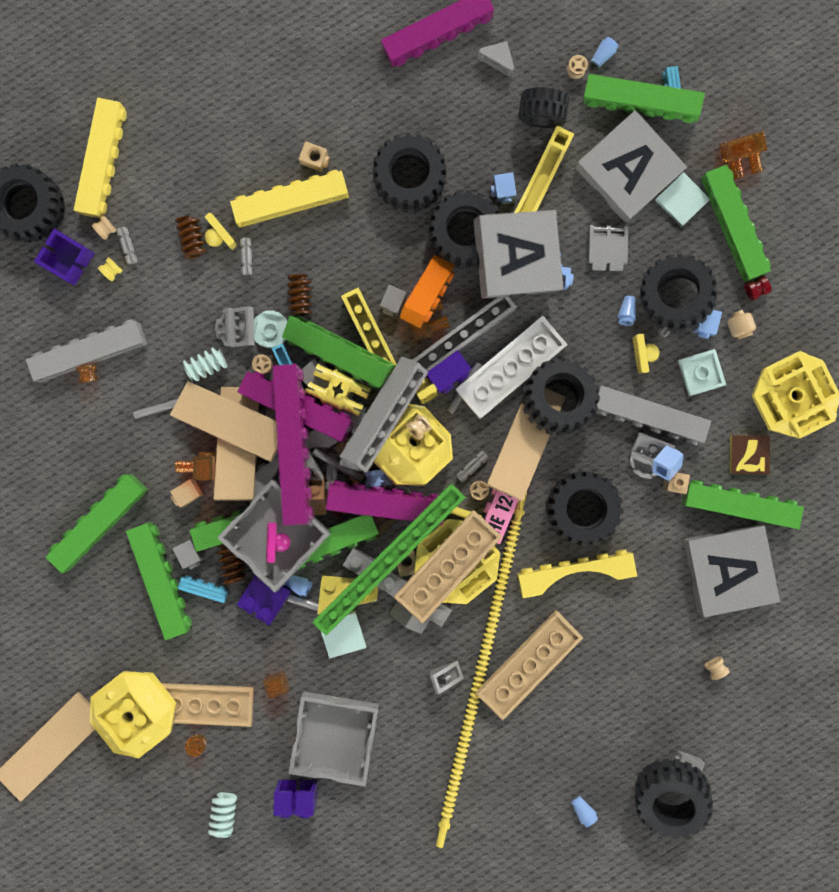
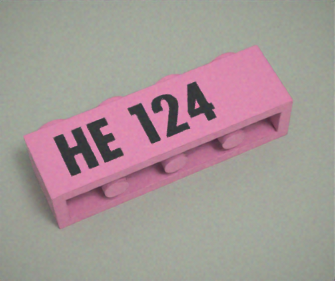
M492 489L491 494L494 496L492 501H487L483 512L486 515L484 520L503 538L518 499Z

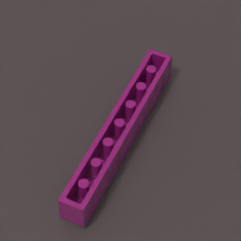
M297 364L273 366L283 525L311 524V519L314 517L313 508L310 507L309 499H312V489L308 487V479H311L310 468L307 467L309 449L308 447L306 448L305 440H308L307 428H304V420L307 419L306 409L303 408L305 390L301 386V381H304L303 369H300Z

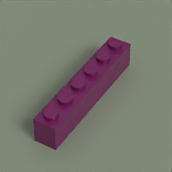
M460 0L381 39V47L391 67L395 65L397 67L402 66L407 62V59L411 57L418 58L425 50L429 48L434 50L441 45V42L445 40L452 41L459 33L463 31L468 33L479 23H488L493 17L494 7L490 0Z
M247 371L237 392L275 411L274 380L271 379L269 382L264 379L265 375L254 371V374ZM306 395L305 400H303V408L306 409L307 414L304 425L344 444L354 425V422L350 420L351 416L341 411L340 414L333 412L334 408L324 403L320 406L315 403L316 400Z
M334 481V483H329L325 506L326 510L414 521L439 495L430 494V496H425L418 491H411L410 494L403 493L404 491L401 489L393 488L392 491H388L380 486L366 488L365 485L354 483L351 486L345 485L343 481Z

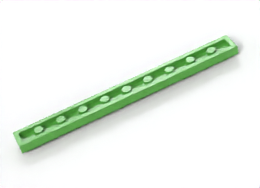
M451 483L312 623L327 636L466 497Z

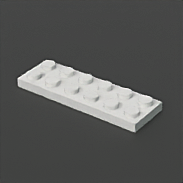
M542 316L456 388L455 391L477 417L481 419L527 380L538 366L540 367L543 362L549 361L566 347L567 343Z

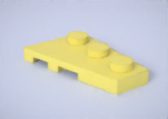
M322 576L317 614L319 615L354 578ZM376 586L358 605L377 601L379 587Z

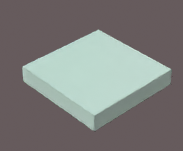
M684 172L655 199L681 227L710 200Z
M715 349L678 360L688 396L726 386Z
M356 611L350 612L327 636L321 632L329 658L366 648Z

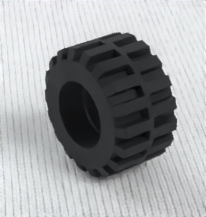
M532 87L525 89L521 94L518 118L530 126L539 128L563 126L566 124L570 98L564 92L554 88Z

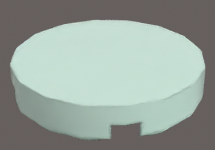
M264 311L254 319V340L260 346L267 349H272L282 343L284 344L286 339L282 338L287 324L286 318L276 311Z

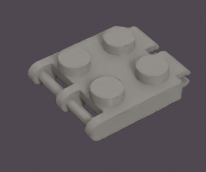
M589 225L588 264H592V270L605 271L606 264H609V271H622L624 265L628 262V226L611 228L608 225L606 227ZM594 231H606V233H594ZM611 231H613V232H623V234L611 233Z

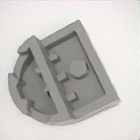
M253 307L224 309L221 318L216 320L215 331L217 338L221 339L225 346H255Z
M639 432L630 450V464L634 472L638 476L648 479L657 476V474L653 473V460L666 445L675 449V445Z

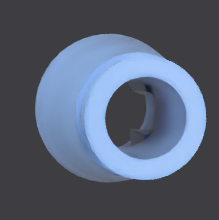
M610 37L603 39L591 62L600 68L617 52L618 44Z
M634 296L624 297L617 316L619 324L630 326L636 321V298Z
M292 575L284 585L299 596H307L311 590L312 582L308 578Z
M578 796L571 802L581 824H584L585 827L591 826L598 820L597 812L581 796Z

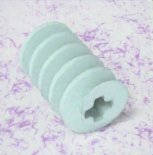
M212 347V354L204 351V358L197 354V361L191 357V364H188L185 360L183 361L184 369L191 382H193V379L200 381V376L206 378L207 372L213 375L214 369L217 372L221 371V366L223 368L228 367L220 349L216 351Z
M220 792L217 794L218 798L212 799V803L217 805L211 807V811L216 813L210 815V818L215 821L209 822V826L212 829L208 830V834L218 838H227L233 832L232 825L234 824L233 817L235 816L234 810L236 808L237 796L232 793Z

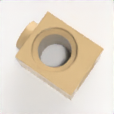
M305 141L299 162L301 165L322 172L324 167H328L330 157L328 156L327 149ZM313 155H320L318 161H312L311 157Z
M676 473L670 481L664 479L662 490L687 494L690 475Z
M189 479L170 491L173 495L171 496L173 503L176 506L179 505L180 508L203 496L194 479Z
M414 549L407 555L412 559L410 565L405 566L402 562L397 565L400 577L415 574L416 555Z

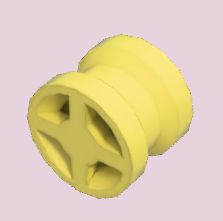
M109 257L104 265L98 267L99 271L110 281H113L115 276L123 271Z

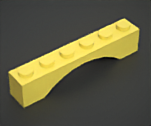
M556 126L514 213L538 210L574 136L573 133Z
M623 549L615 551V555L608 556V553L597 554V558L589 559V557L578 558V562L574 563L566 560L558 562V566L552 567L551 564L541 565L540 569L533 570L532 567L521 569V573H517L521 596L528 598L542 595L554 582L576 572H600L610 575L617 580L636 577L637 572L633 553Z

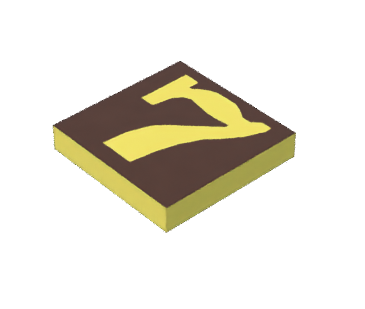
M731 435L730 474H770V436Z

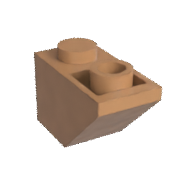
M321 471L324 477L322 481L308 479V487L312 489V499H309L310 507L313 508L314 515L327 514L324 471Z

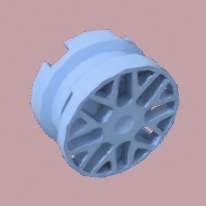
M382 470L364 472V475L367 477L366 488L392 484V481Z

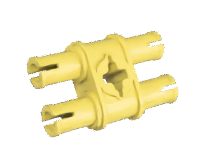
M317 364L316 369L323 373L314 370L313 376L328 381L329 386L325 389L309 382L308 387L315 389V391L306 388L305 393L321 399L322 404L326 403L337 408L338 411L345 410L359 417L361 412L354 408L362 410L364 405L349 400L347 396L353 392L367 399L369 394L362 390L370 393L372 387L357 382L354 377L351 378L342 374L339 370L332 371ZM339 385H341L343 393H339L336 396V391H334V388H338Z

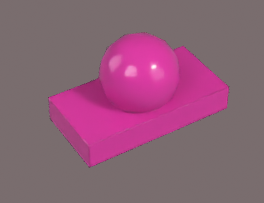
M268 522L266 561L268 563H275V551L285 552L290 547L291 541L285 533L276 534L275 522Z

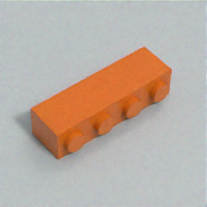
M434 254L406 301L399 318L419 328L422 327L424 321L428 323L433 314L431 309L435 310L440 302L439 295L443 297L448 287L445 284H450L455 275L452 273L455 265Z

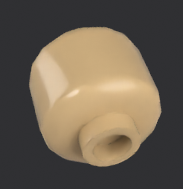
M743 310L732 313V318L727 321L732 337H737L738 340L753 335V331L756 330L752 314L744 313Z

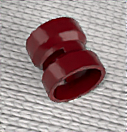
M765 276L757 278L754 282L750 281L744 284L746 294L751 301L758 299L760 295H767L772 291L771 284Z

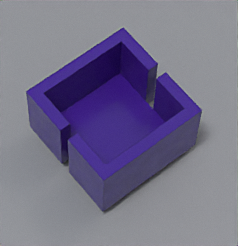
M53 229L45 244L54 248V253L42 247L34 262L75 286L84 272L81 270L82 266L86 268L95 253L58 230Z
M457 350L429 370L426 378L435 385L438 394L443 392L445 395L454 389V383L457 381L462 383L469 378L471 367Z
M255 574L237 606L250 614L255 612L256 618L270 626L292 590L283 585L278 591L274 592Z
M279 780L274 791V816L289 818L295 815L302 819L314 816L317 805V780H300V791H296V780Z

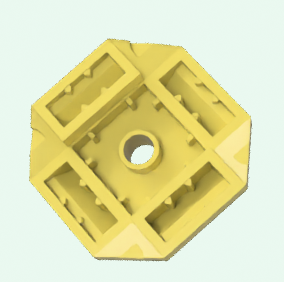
M798 351L762 369L751 395L768 430L787 436L802 438L836 420L839 391L824 361L807 355L802 351ZM793 391L797 393L796 400L792 398Z
M408 404L373 462L395 486H424L453 459L451 434L425 406ZM417 415L425 417L431 425V430L425 432L420 440L414 438L406 427L409 422L414 421ZM409 439L415 440L417 446H412Z
M445 520L443 525L435 528L417 545L415 572L463 520ZM495 546L442 603L467 604L497 580L500 552Z
M123 671L91 696L90 723L113 753L140 758L171 733L176 702L154 673ZM126 713H132L134 719H129Z

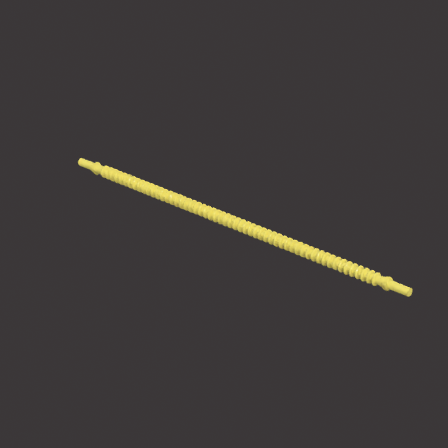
M527 492L523 501L518 500L516 509L513 512L514 518L511 520L512 525L509 526L511 528V531H508L510 535L507 536L508 541L505 542L507 544V547H504L506 552H503L505 557L502 558L503 563L500 564L502 568L499 569L501 573L498 574L499 579L496 580L498 585H495L497 590H494L496 593L493 595L494 601H491L493 606H490V609L492 611L489 612L490 617L487 618L489 620L486 623L488 627L485 628L487 632L484 633L485 639H482L484 644H481L483 649H480L481 655L478 656L480 658L477 661L479 665L476 666L478 670L475 671L476 676L473 677L475 682H472L474 687H471L472 692L469 694L471 698H468L470 703L467 706L469 708L466 709L467 714L464 715L466 720H463L465 725H462L463 730L460 731L462 736H459L461 741L458 744L460 746L457 747L458 752L455 753L457 757L454 758L456 762L453 763L454 768L451 769L453 774H450L452 779L449 780V783L451 784L448 785L449 790L446 791L448 795L445 796V806L442 807L444 812H441L442 819L438 824L440 829L436 846L439 848H443L447 830L450 829V818L453 817L451 814L454 812L452 807H455L453 802L456 801L455 796L458 795L456 791L459 790V780L462 779L460 774H463L461 769L464 766L462 764L465 763L464 758L467 757L465 753L468 752V749L466 748L469 747L468 742L471 741L469 736H472L470 731L473 730L472 725L475 724L473 720L476 719L474 714H477L475 710L478 709L477 704L480 703L478 700L480 697L475 692L483 685L482 682L485 681L483 677L486 676V673L484 672L487 671L486 665H489L487 660H490V657L488 655L491 654L490 649L493 648L491 646L494 643L492 639L495 638L493 634L496 633L495 627H498L496 622H499V619L497 617L500 616L499 611L502 610L500 608L503 605L501 601L504 600L502 596L505 595L504 589H507L505 584H508L506 579H509L508 573H510L509 568L512 567L510 563L513 562L511 560L514 557L513 552L516 551L514 546H517L515 543L518 541L517 535H520L518 530H521L519 525L522 524L520 521L525 513L523 509Z

